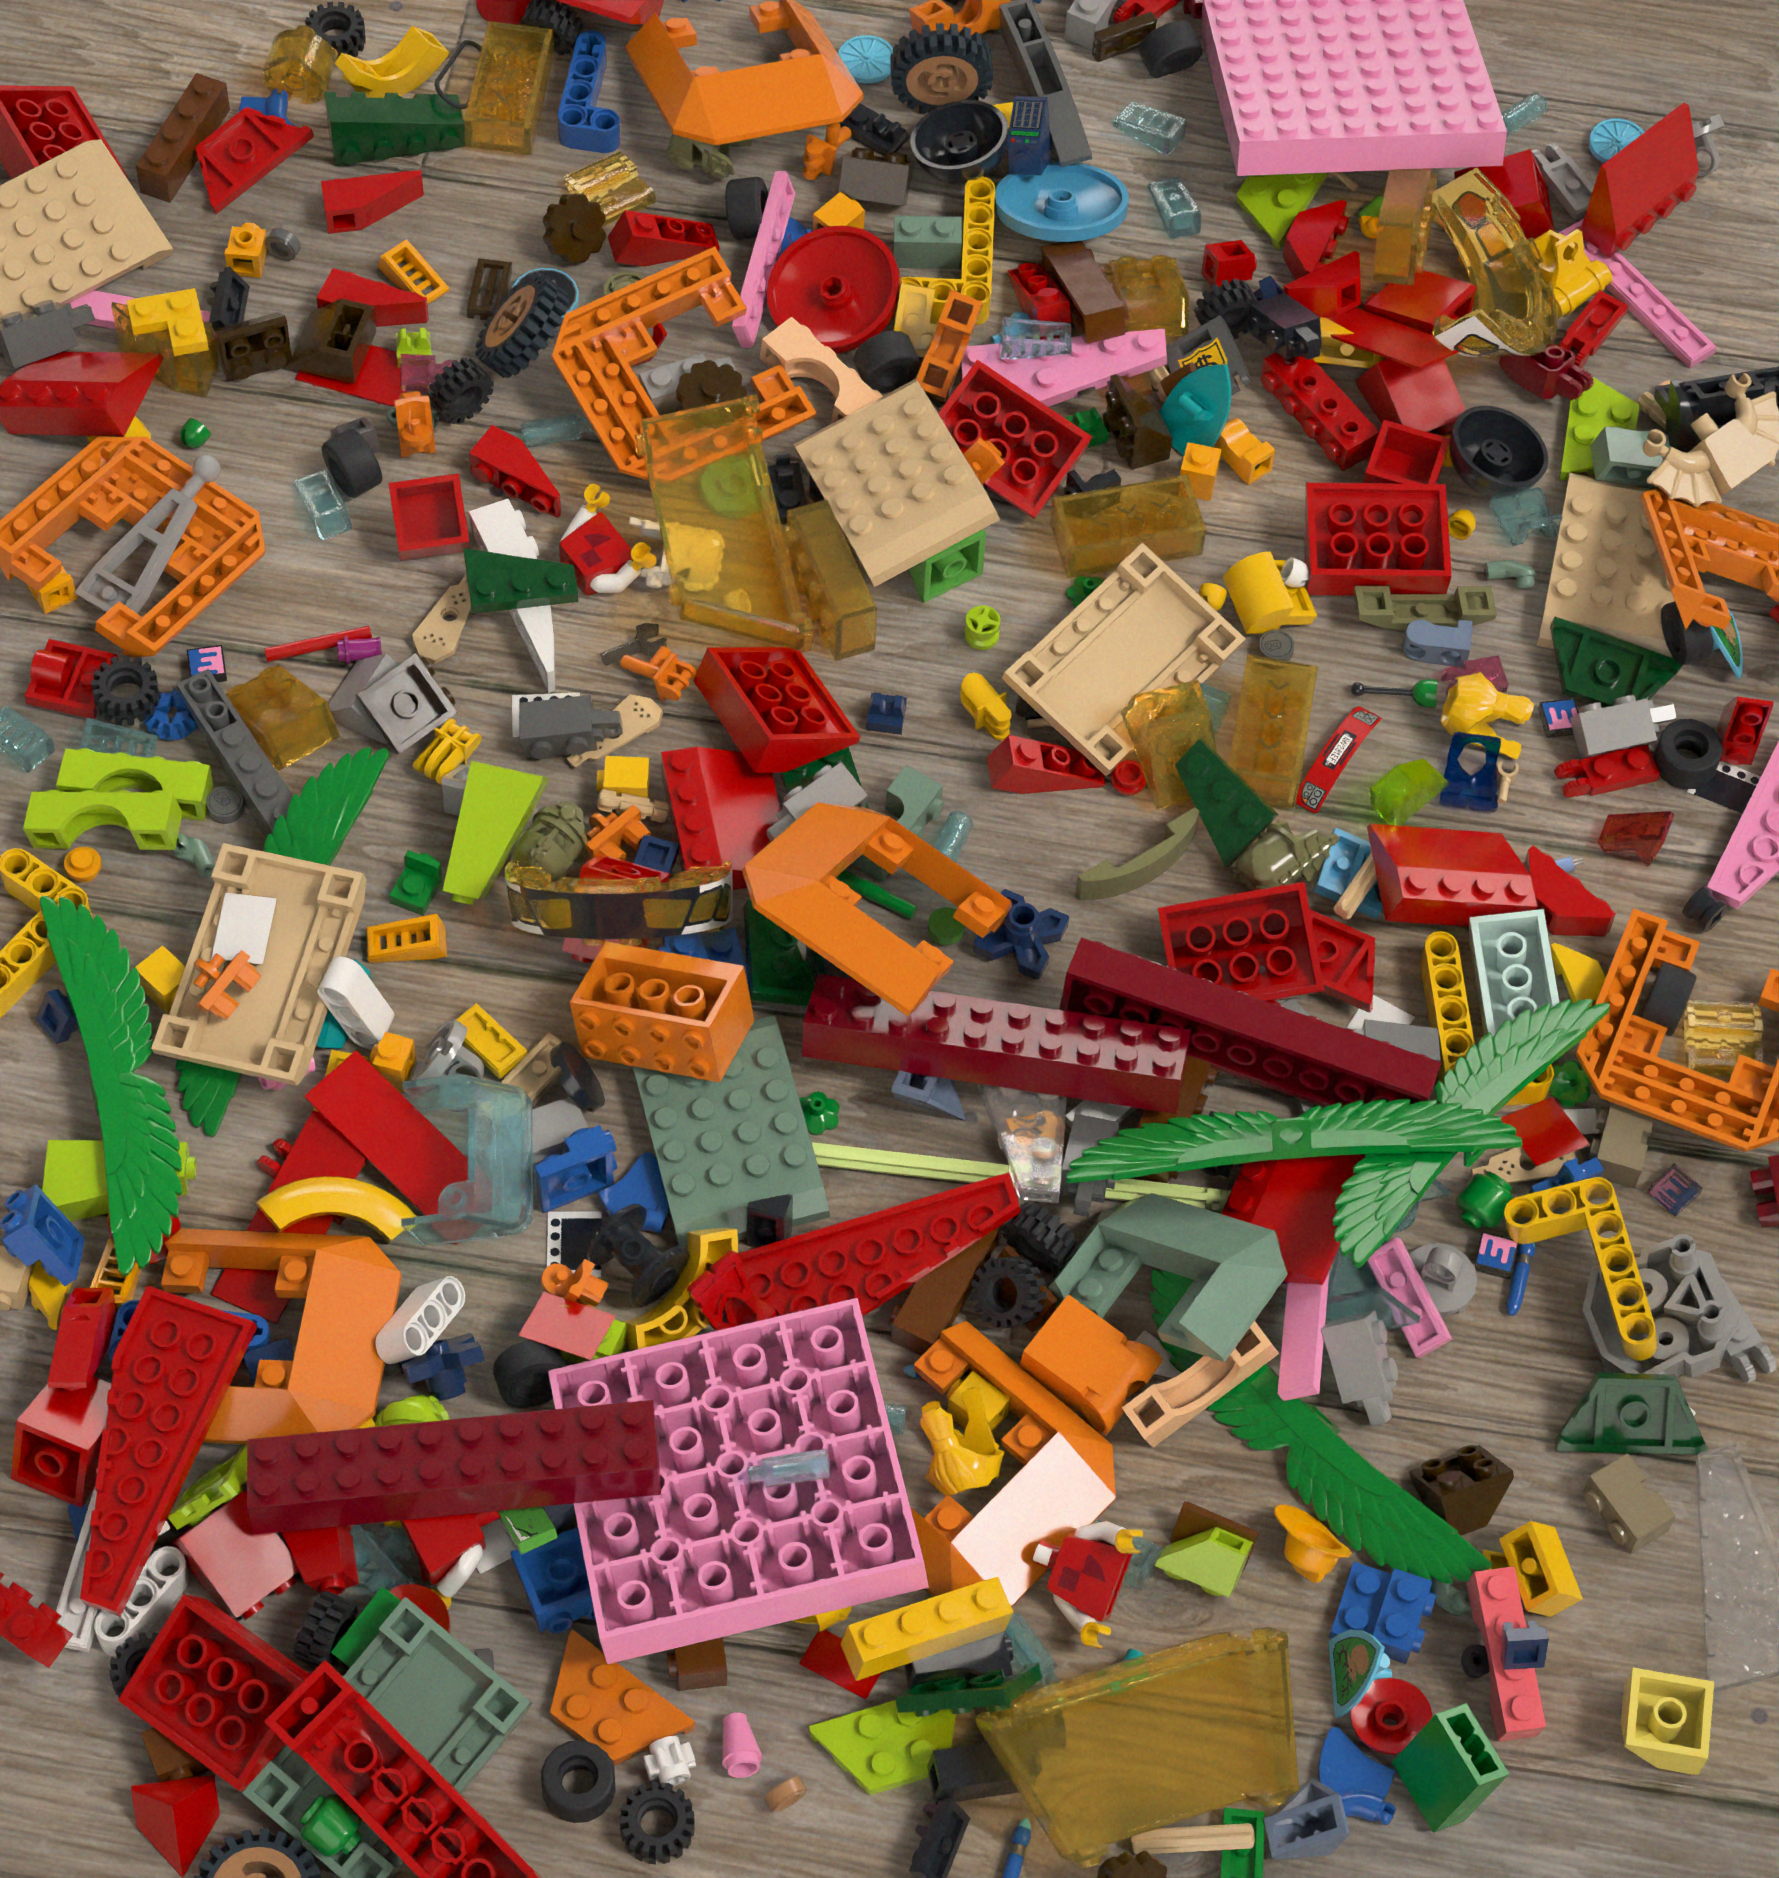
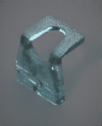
M1540 487L1528 489L1517 496L1493 497L1489 503L1494 517H1498L1497 523L1512 546L1523 544L1530 532L1535 528L1547 538L1557 536L1563 519L1562 514L1551 516L1549 507L1545 505L1546 498L1543 490Z

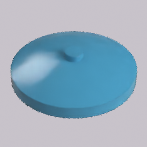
M1049 162L1041 176L1008 174L999 182L995 191V211L999 219L1007 227L1025 236L1046 241L1072 242L1102 236L1120 226L1128 213L1129 195L1125 185L1111 173L1081 163L1060 167L1059 162Z

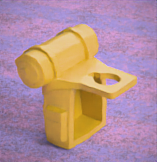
M1578 229L1567 236L1549 230L1529 243L1546 285L1551 315L1555 316L1556 319L1564 315L1568 316L1578 306L1596 295L1599 290L1603 291L1607 285L1612 283L1613 277L1609 268L1599 260L1590 262L1586 256L1582 231ZM1516 253L1518 272L1529 279V281L1535 283L1523 260Z

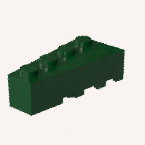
M324 92L329 139L335 166L466 147L465 123L462 110L447 104L438 94H415L413 98H402L398 96V93H385L384 98H367L365 92H352L351 97H337L336 92ZM444 94L450 100L460 104L457 94Z

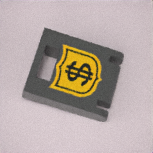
M1220 315L1166 346L1167 364L1171 373L1191 362L1195 364L1197 369L1211 365L1227 364L1231 380V396L1241 391L1234 376L1239 375L1240 380L1245 386L1252 383L1229 327ZM1210 338H1212L1210 341L1206 342L1205 344H1203V345L1199 346L1198 348L1194 349L1193 351H1191V352L1185 354L1186 352L1190 351L1191 349L1195 348L1196 346H1198V345L1202 344L1203 342H1205V341L1209 340Z

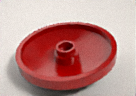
M852 226L824 227L800 237L781 254L769 277L767 303L777 327L790 317H793L800 325L807 326L821 344L830 347L835 354L858 348L869 338L881 333L889 324L898 307L902 283L901 274L890 249L874 234Z

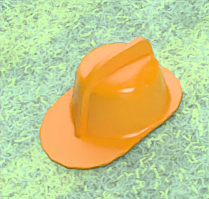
M1286 1504L1277 1505L1274 1508L1275 1517L1287 1530L1284 1546L1285 1558L1299 1574L1312 1583L1322 1581L1324 1576L1334 1569L1341 1557L1351 1556L1350 1549L1339 1542L1318 1519L1309 1513Z

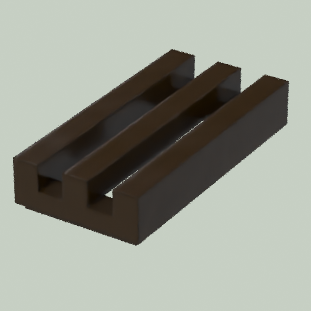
M1152 11L1094 32L1096 40L1093 41L1095 49L1092 50V55L1095 60L1100 62L1139 48V44L1144 37L1156 29L1157 19Z
M478 258L466 310L467 318L474 319L475 315H480V320H487L488 317H493L491 312L495 307L490 306L498 270H503L495 303L497 308L502 304L500 300L504 295L507 296L512 273V262ZM485 268H491L483 305L478 306L477 302Z

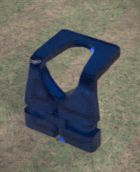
M1455 732L1453 734L1440 792V805L1456 808H1466L1468 806L1469 809L1486 812L1497 811L1498 795H1496L1498 785L1496 763L1501 747L1500 738ZM1479 743L1485 747L1486 764L1477 773L1470 775L1461 767L1458 758L1467 744Z

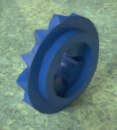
M174 687L168 693L163 694L159 691L158 707L154 706L155 712L152 716L145 712L146 720L144 723L148 731L164 740H179L192 734L198 726L181 694ZM172 706H175L177 713H175V718L170 723L167 713H169Z

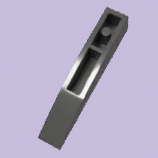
M1017 0L999 5L1001 35L1028 96L1048 97L1051 147L1060 167L1091 160L1092 153L1071 91L1032 0Z
M209 669L177 683L176 686L230 783L242 794L246 808L266 838L268 834L273 836V827L279 815H283L286 820L288 806L293 795Z

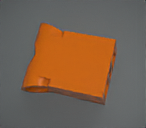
M1068 1294L1025 1348L1019 1366L1066 1406L1075 1412L1079 1411L1084 1420L1100 1435L1107 1436L1125 1413L1122 1407L1126 1405V1398L1142 1389L1163 1363V1358L1153 1348L1136 1341L1127 1340L1126 1335Z

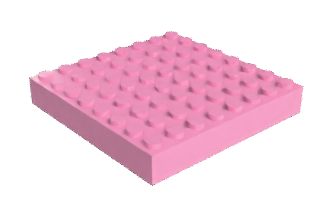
M1203 0L1201 33L1237 176L1503 166L1507 130L1463 0Z
M858 1298L548 1371L555 1409L653 1400L662 1495L574 1503L599 1639L607 1664L929 1588L924 1560Z

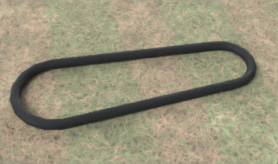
M464 40L435 79L434 86L436 92L447 104L458 109H467L471 106L489 60L484 48L474 41ZM466 45H470L481 52L484 60L467 103L458 104L444 95L439 84Z

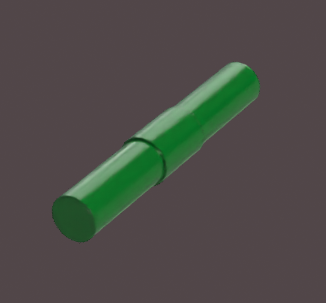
M846 870L836 877L837 880L847 884L850 889L859 893V895L877 904H881L910 920L917 911V906Z

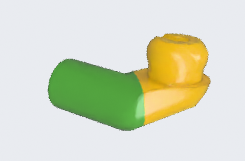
M1377 195L1358 214L1357 218L1361 232L1368 238H1377L1384 230V223L1380 224V218H1378L1388 208V202L1384 197Z

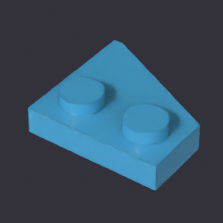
M1335 827L1332 833L1338 835L1340 840L1335 846L1332 845L1330 847V856L1325 859L1321 871L1318 872L1312 892L1338 902L1371 854L1368 841ZM1377 880L1356 909V911L1375 919L1379 917L1383 910L1382 902L1377 901L1374 888Z

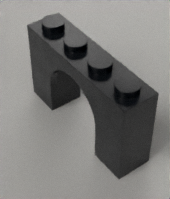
M1003 1632L904 1665L908 1687L916 1683L957 1676L965 1677L966 1683H969L974 1677L998 1669H1003L1004 1677L1016 1675L1013 1674L1011 1661L1013 1660L1012 1642L1010 1637H1004ZM1023 1693L1011 1702V1707L995 1712L998 1728L997 1732L988 1740L975 1745L933 1751L927 1768L935 1805L938 1804L939 1800L944 1801L945 1797L959 1802L1031 1791L1037 1776L1041 1774V1761L1037 1750L1032 1751L1029 1740L1032 1732L1028 1712L1022 1711L1020 1703Z

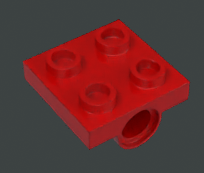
M48 639L45 649H38L33 657L30 669L31 681L24 695L26 704L95 720L98 712L94 705L91 682L94 680L93 674L95 670L101 671L100 665L104 661L110 666V658L117 657L118 660L117 654Z

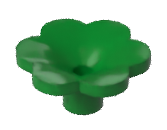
M1086 576L1075 578L1074 585L1070 586L1066 592L1067 598L1073 601L1074 609L1098 588L1104 580L1099 577L1091 578Z
M1569 1060L1564 1065L1553 1067L1554 1077L1549 1091L1553 1097L1560 1099L1563 1106L1573 1107L1577 1102L1582 1103L1589 1099V1086L1591 1082L1577 1061Z
M820 1091L813 1092L809 1097L799 1098L808 1132L811 1135L818 1136L825 1130H833L837 1127L839 1123L837 1114L839 1113L840 1106L836 1100L828 1099Z

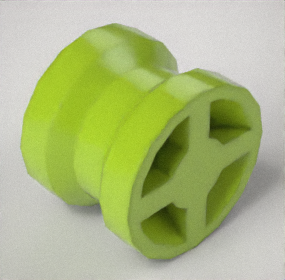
M985 605L975 606L966 614L964 638L970 647L976 650H988L999 641L1001 618L994 608Z

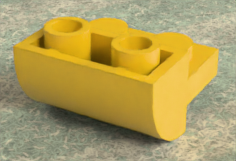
M1271 551L1253 554L1238 561L1223 576L1246 634H1259L1270 630H1278L1281 625H1311L1317 617L1305 586L1294 588L1284 584L1280 574L1287 560H1274Z

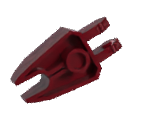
M1540 341L1510 342V345L1507 346L1521 354H1526L1534 350L1540 344ZM1548 343L1547 347L1537 355L1500 356L1499 365L1510 380L1541 399H1553L1558 394L1573 401L1582 396V393L1589 390L1594 384L1591 373L1574 365L1575 355L1573 351ZM1501 350V354H1500V355H1512V354H1509V353L1505 352L1504 350Z

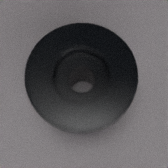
M1474 1644L1468 1646L1463 1651L1461 1663L1466 1675L1471 1678H1480L1490 1672L1485 1646Z

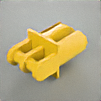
M975 672L967 674L961 684L959 701L974 718L975 730L984 726L995 740L1003 741L1010 734L1009 728L1011 725V711L1006 706L1007 693L1004 692L999 695L981 674Z
M449 718L440 729H434L435 738L412 765L414 770L419 773L424 772V775L431 780L436 779V782L441 786L445 775L460 764L467 765V759L482 740V735L478 733L471 734L469 728L465 725L459 727L453 718Z

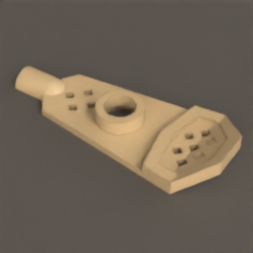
M466 573L459 585H453L447 589L412 634V641L418 657H424L429 663L436 665L455 654L459 644L458 641L471 611ZM446 615H454L456 617L453 621H446L443 618Z
M630 694L613 710L619 711L621 714L623 734L615 739L604 738L603 742H597V751H588L580 755L572 754L567 758V761L576 769L588 759L600 760L645 732L649 733L658 728L663 716L662 709L651 698Z
M1518 1147L1490 1157L1488 1165L1471 1169L1473 1176L1477 1173L1486 1174L1487 1171H1490L1510 1184L1551 1178L1558 1174L1563 1163L1577 1158L1580 1165L1584 1159L1580 1149L1536 1166L1524 1149ZM1522 1161H1530L1534 1168L1532 1170H1524L1521 1168L1520 1163Z

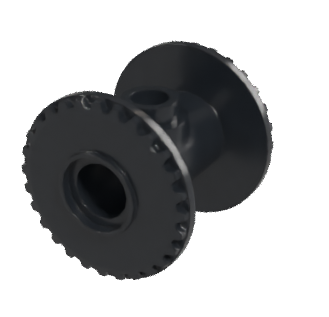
M634 1203L619 1210L599 1228L588 1245L586 1256L588 1261L595 1265L604 1264L615 1258L637 1279L631 1289L629 1300L634 1306L642 1308L652 1304L672 1288L686 1267L690 1254L681 1245L661 1253L640 1232L646 1221L647 1210L642 1205Z

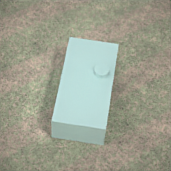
M1544 909L1469 917V944L1484 1035L1491 1032L1492 1037H1494L1498 1028L1505 1020L1508 1019L1512 1023L1520 1013L1527 1009L1530 1010L1532 1015L1546 1003H1550L1551 1008L1559 1003ZM1564 1054L1557 1060H1564Z

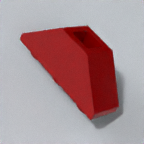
M1339 200L1298 212L1286 236L1283 259L1295 280L1325 266L1326 258L1330 260L1333 258L1338 244L1336 237L1337 235H1344L1349 223V217L1345 216L1346 201Z
M1353 251L1284 285V293L1319 317H1337L1361 305L1360 252Z
M1532 845L1528 849L1524 867L1531 875L1537 902L1536 910L1544 909L1547 930L1552 935L1605 937L1610 932L1616 915L1609 904L1589 892L1577 877L1569 875L1560 868L1549 854L1542 853Z

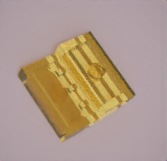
M621 151L563 177L564 184L571 194H584L587 196L588 201L600 204L601 211L606 216L605 223L601 228L619 220L624 210L636 212L657 202L655 191L638 177L636 165Z
M1688 999L1684 1009L1686 1068L1702 1074L1731 1076L1739 1054L1764 1063L1761 1047L1763 1024L1760 1005L1758 1003Z

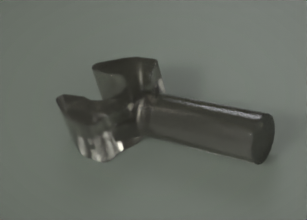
M643 623L636 626L634 640L600 653L601 659L605 666L620 661L626 654L632 656L642 653L651 660L660 646L667 647V639L661 638L654 642L647 641L659 635V625Z

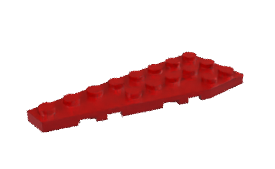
M1007 1172L738 1253L742 1262L740 1266L745 1270L752 1294L773 1307L776 1311V1317L858 1298L861 1314L864 1317L1019 1214L1021 1209L1010 1173ZM735 1297L726 1299L724 1307L729 1324L740 1326L756 1321L757 1316L746 1306L742 1299Z
M147 1285L115 1350L111 1369L113 1377L111 1389H108L107 1405L109 1407L106 1429H103L95 1484L97 1495L95 1509L92 1510L90 1526L92 1527L89 1551H86L80 1599L84 1604L121 1617L257 1329L254 1321Z

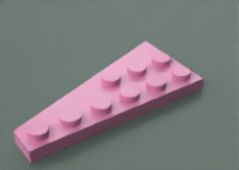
M1165 329L1125 332V335L1086 344L1082 336L967 346L961 362L962 380L978 359L1041 403L1050 407L1077 397L1079 391L1094 386L1095 390L1107 386V381H1110L1111 375L1117 374L1120 377L1126 376L1130 378L1166 365Z
M1779 741L1707 886L1713 891V897L1717 900H1724L1729 906L1739 909L1779 872Z

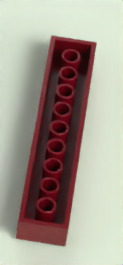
M1082 937L1066 972L1059 1010L1191 1030L1188 1056L1210 1063L1211 1068L1322 1107L1341 1103V1106L1344 1107L1355 1101H1363V1105L1371 1101L1385 1099L1386 1103L1397 1099H1410V1104L1429 1101L1442 1063L1431 1059L1427 1055L1413 1053L1396 1047L1390 1042L1378 1041L1358 1034L1352 1029L1329 1024L1315 1016H1306L1286 1009L1280 1004L1257 999L1243 991H1234L1214 984L1208 979L1197 978L1180 972L1171 966H1162L1145 960L1139 955L1128 954L1108 947L1102 942L1090 941Z
M818 974L803 1021L802 1057L893 1071L900 1070L919 1075L1177 1114L1188 1064L1191 1030L930 991L927 998L909 1016H906L855 979Z
M653 1400L247 1439V1510L254 1535L662 1495L657 1423Z

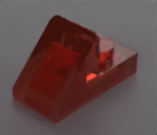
M1672 811L1608 814L1597 843L1603 852L1635 850L1645 866L1649 867L1665 842L1674 814Z

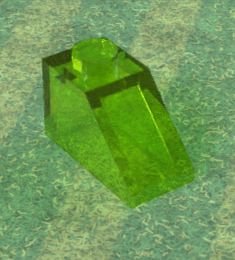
M1424 758L1396 765L1369 788L1371 807L1388 824L1401 826L1445 789L1449 782Z

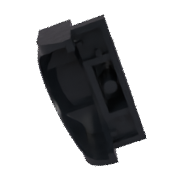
M1779 366L1734 374L1737 381L1743 373L1748 374L1751 378V385L1745 392L1746 398L1753 400L1774 391L1776 392V403L1779 409ZM1732 374L1685 382L1681 378L1670 380V384L1655 386L1654 399L1667 415L1665 435H1668L1670 447L1688 453L1702 442L1690 425L1706 413H1708L1719 429L1733 419H1736L1734 405L1736 399L1731 398L1725 392L1726 383Z

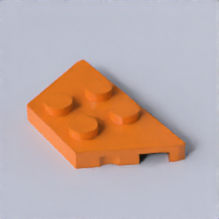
M572 1630L569 1633L550 1709V1718L578 1740L597 1744L608 1753L613 1765L616 1766L631 1759L637 1752L649 1751L650 1744L661 1738L674 1736L681 1732L685 1735L695 1728V1721L617 1662L607 1664L604 1653L577 1632Z

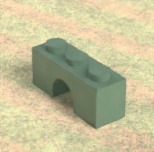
M906 765L886 791L885 810L897 816L899 824L922 838L926 824L930 819L935 821L944 808V802L942 801L943 785ZM863 854L852 863V865L882 882L889 874V872Z

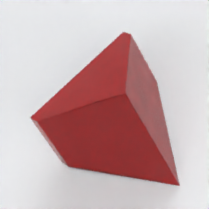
M215 1775L131 1786L136 1827L182 1878H184L220 1816Z

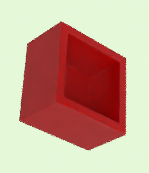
M1383 420L1363 483L1437 484L1445 463L1450 438Z
M459 473L388 483L400 561L464 552L463 548L470 549Z

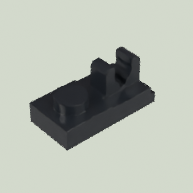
M861 103L856 106L843 122H838L840 128L846 126L851 130L852 139L883 156L888 154V152L897 153L909 140V135L899 122L893 123L887 120L883 113L879 114Z
M229 266L219 273L218 281L210 285V289L215 293L214 297L207 300V303L212 307L209 324L213 329L240 323L244 320L250 286Z
M790 454L775 455V465L764 466L774 526L809 522V511L799 462L790 463Z
M945 1797V1800H939L937 1805L926 1804L923 1811L931 1818L930 1824L928 1826L917 1825L915 1828L916 1833L922 1838L918 1849L913 1854L912 1864L909 1872L915 1878H947L970 1821V1817L952 1798Z

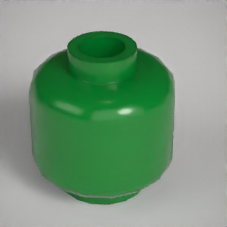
M1487 1171L1486 1174H1474L1456 1198V1203L1462 1211L1459 1216L1460 1219L1476 1230L1480 1226L1495 1228L1504 1217L1506 1204L1513 1199L1510 1193L1512 1187L1493 1172Z
M320 1794L299 1819L303 1824L300 1832L302 1838L325 1857H332L340 1850L347 1855L363 1836L357 1830L361 1825L362 1818L338 1794H330L327 1797Z

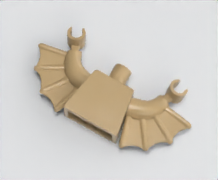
M1743 373L1737 381L1735 375L1732 374L1726 383L1725 392L1731 398L1736 399L1734 403L1736 419H1733L1719 429L1708 413L1701 416L1690 426L1702 442L1688 453L1681 452L1673 447L1667 448L1664 446L1666 443L1664 433L1657 429L1651 430L1647 436L1648 440L1643 444V452L1648 457L1660 455L1663 462L1647 478V483L1661 488L1667 494L1669 500L1683 499L1694 507H1699L1700 504L1705 502L1721 504L1722 496L1758 472L1765 465L1768 464L1771 467L1775 465L1776 453L1779 450V409L1776 403V392L1772 391L1750 400L1745 395V392L1751 385L1749 375Z

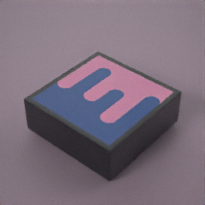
M222 645L186 650L190 677L209 669L217 682L227 681Z

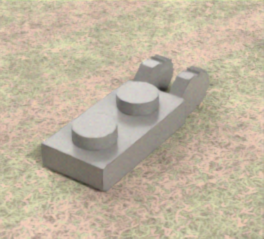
M1553 142L1545 147L1549 161L1539 150H1533L1532 153L1547 186L1574 221L1584 218L1594 186L1573 159L1559 148L1557 143Z
M1722 1278L1739 1317L1740 1331L1732 1336L1723 1356L1727 1363L1731 1362L1740 1378L1745 1383H1749L1756 1379V1372L1746 1354L1751 1352L1758 1365L1763 1369V1372L1768 1374L1777 1370V1363L1770 1349L1763 1343V1339ZM1691 1299L1689 1303L1693 1308H1695L1693 1301Z

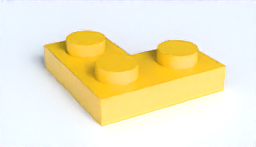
M901 283L894 331H901L907 334L917 356L925 357L938 326L936 323H930L935 289Z
M195 288L126 300L133 335L169 330L174 356L209 350Z

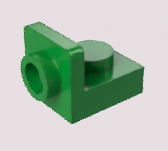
M408 850L404 856L405 868L392 889L389 899L393 905L424 916L443 882L441 863L429 854H418Z

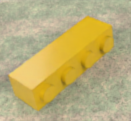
M998 1576L850 1624L845 1631L841 1647L857 1681L1004 1632L1014 1612Z

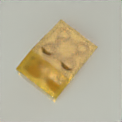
M1155 255L1151 259L1123 256L1118 258V260H1109L1111 283L1116 288L1118 298L1124 300L1128 308L1129 319L1125 320V332L1165 329V336H1185L1189 333L1190 297L1175 258L1167 255Z
M112 302L111 308L119 349L123 353H161L164 359L155 377L172 391L206 398L219 367L212 323L203 321L209 350L174 356L169 330L133 335L128 306Z
M280 664L264 669L259 676L245 684L232 687L226 694L273 767L278 771L340 737L327 701Z
M1195 680L1133 695L1121 711V715L1157 810L1192 801L1175 764L1198 739H1204L1217 752L1211 712L1199 681Z

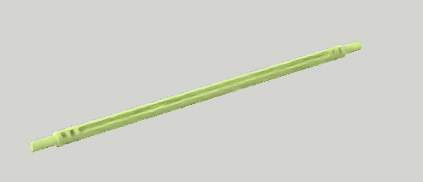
M811 1142L818 1166L964 1183H974L1009 1172L1013 1186L1016 1189L1059 1193L1061 1171ZM1122 1179L1116 1181L1114 1189L1107 1188L1105 1199L1131 1201L1154 1193L1209 1211L1222 1212L1231 1191Z

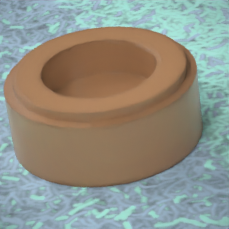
M799 1776L793 1777L772 1789L765 1795L764 1800L771 1812H779L799 1801L806 1794L807 1789Z

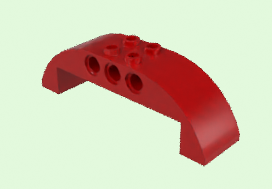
M326 1660L264 1721L293 1752L300 1755L419 1878H542L453 1785Z

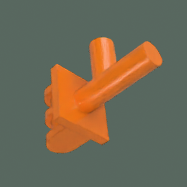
M837 122L827 124L824 141L811 134L807 135L803 156L805 167L802 169V176L808 180H815L822 173L831 176L833 174L837 148L851 137V130L846 126L840 128V124Z
M660 646L649 662L627 654L622 657L620 662L621 668L653 679L659 700L665 702L666 699L678 701L681 697L680 691L688 688L690 685L688 680L694 679L697 670L692 665L678 660L677 655L665 646Z

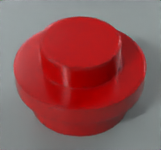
M1125 760L1120 762L1111 772L1110 781L1117 792L1124 795H1135L1146 786L1147 775L1138 762Z

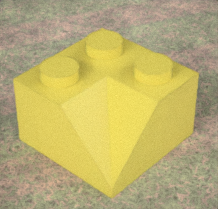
M1632 1668L1624 1684L1621 1728L1624 1747L1658 1769L1699 1776L1708 1760L1714 1681Z

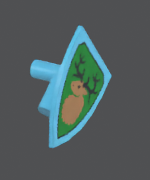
M1729 611L1731 620L1725 630L1715 626L1710 627L1713 638V651L1718 649L1722 651L1736 677L1739 679L1743 671L1742 645L1733 613Z
M1348 1630L1328 1641L1335 1718H1340L1352 1710L1362 1700L1374 1680L1392 1678V1671L1390 1668H1387L1390 1665V1659L1387 1654L1383 1653L1385 1647L1375 1636L1363 1630Z

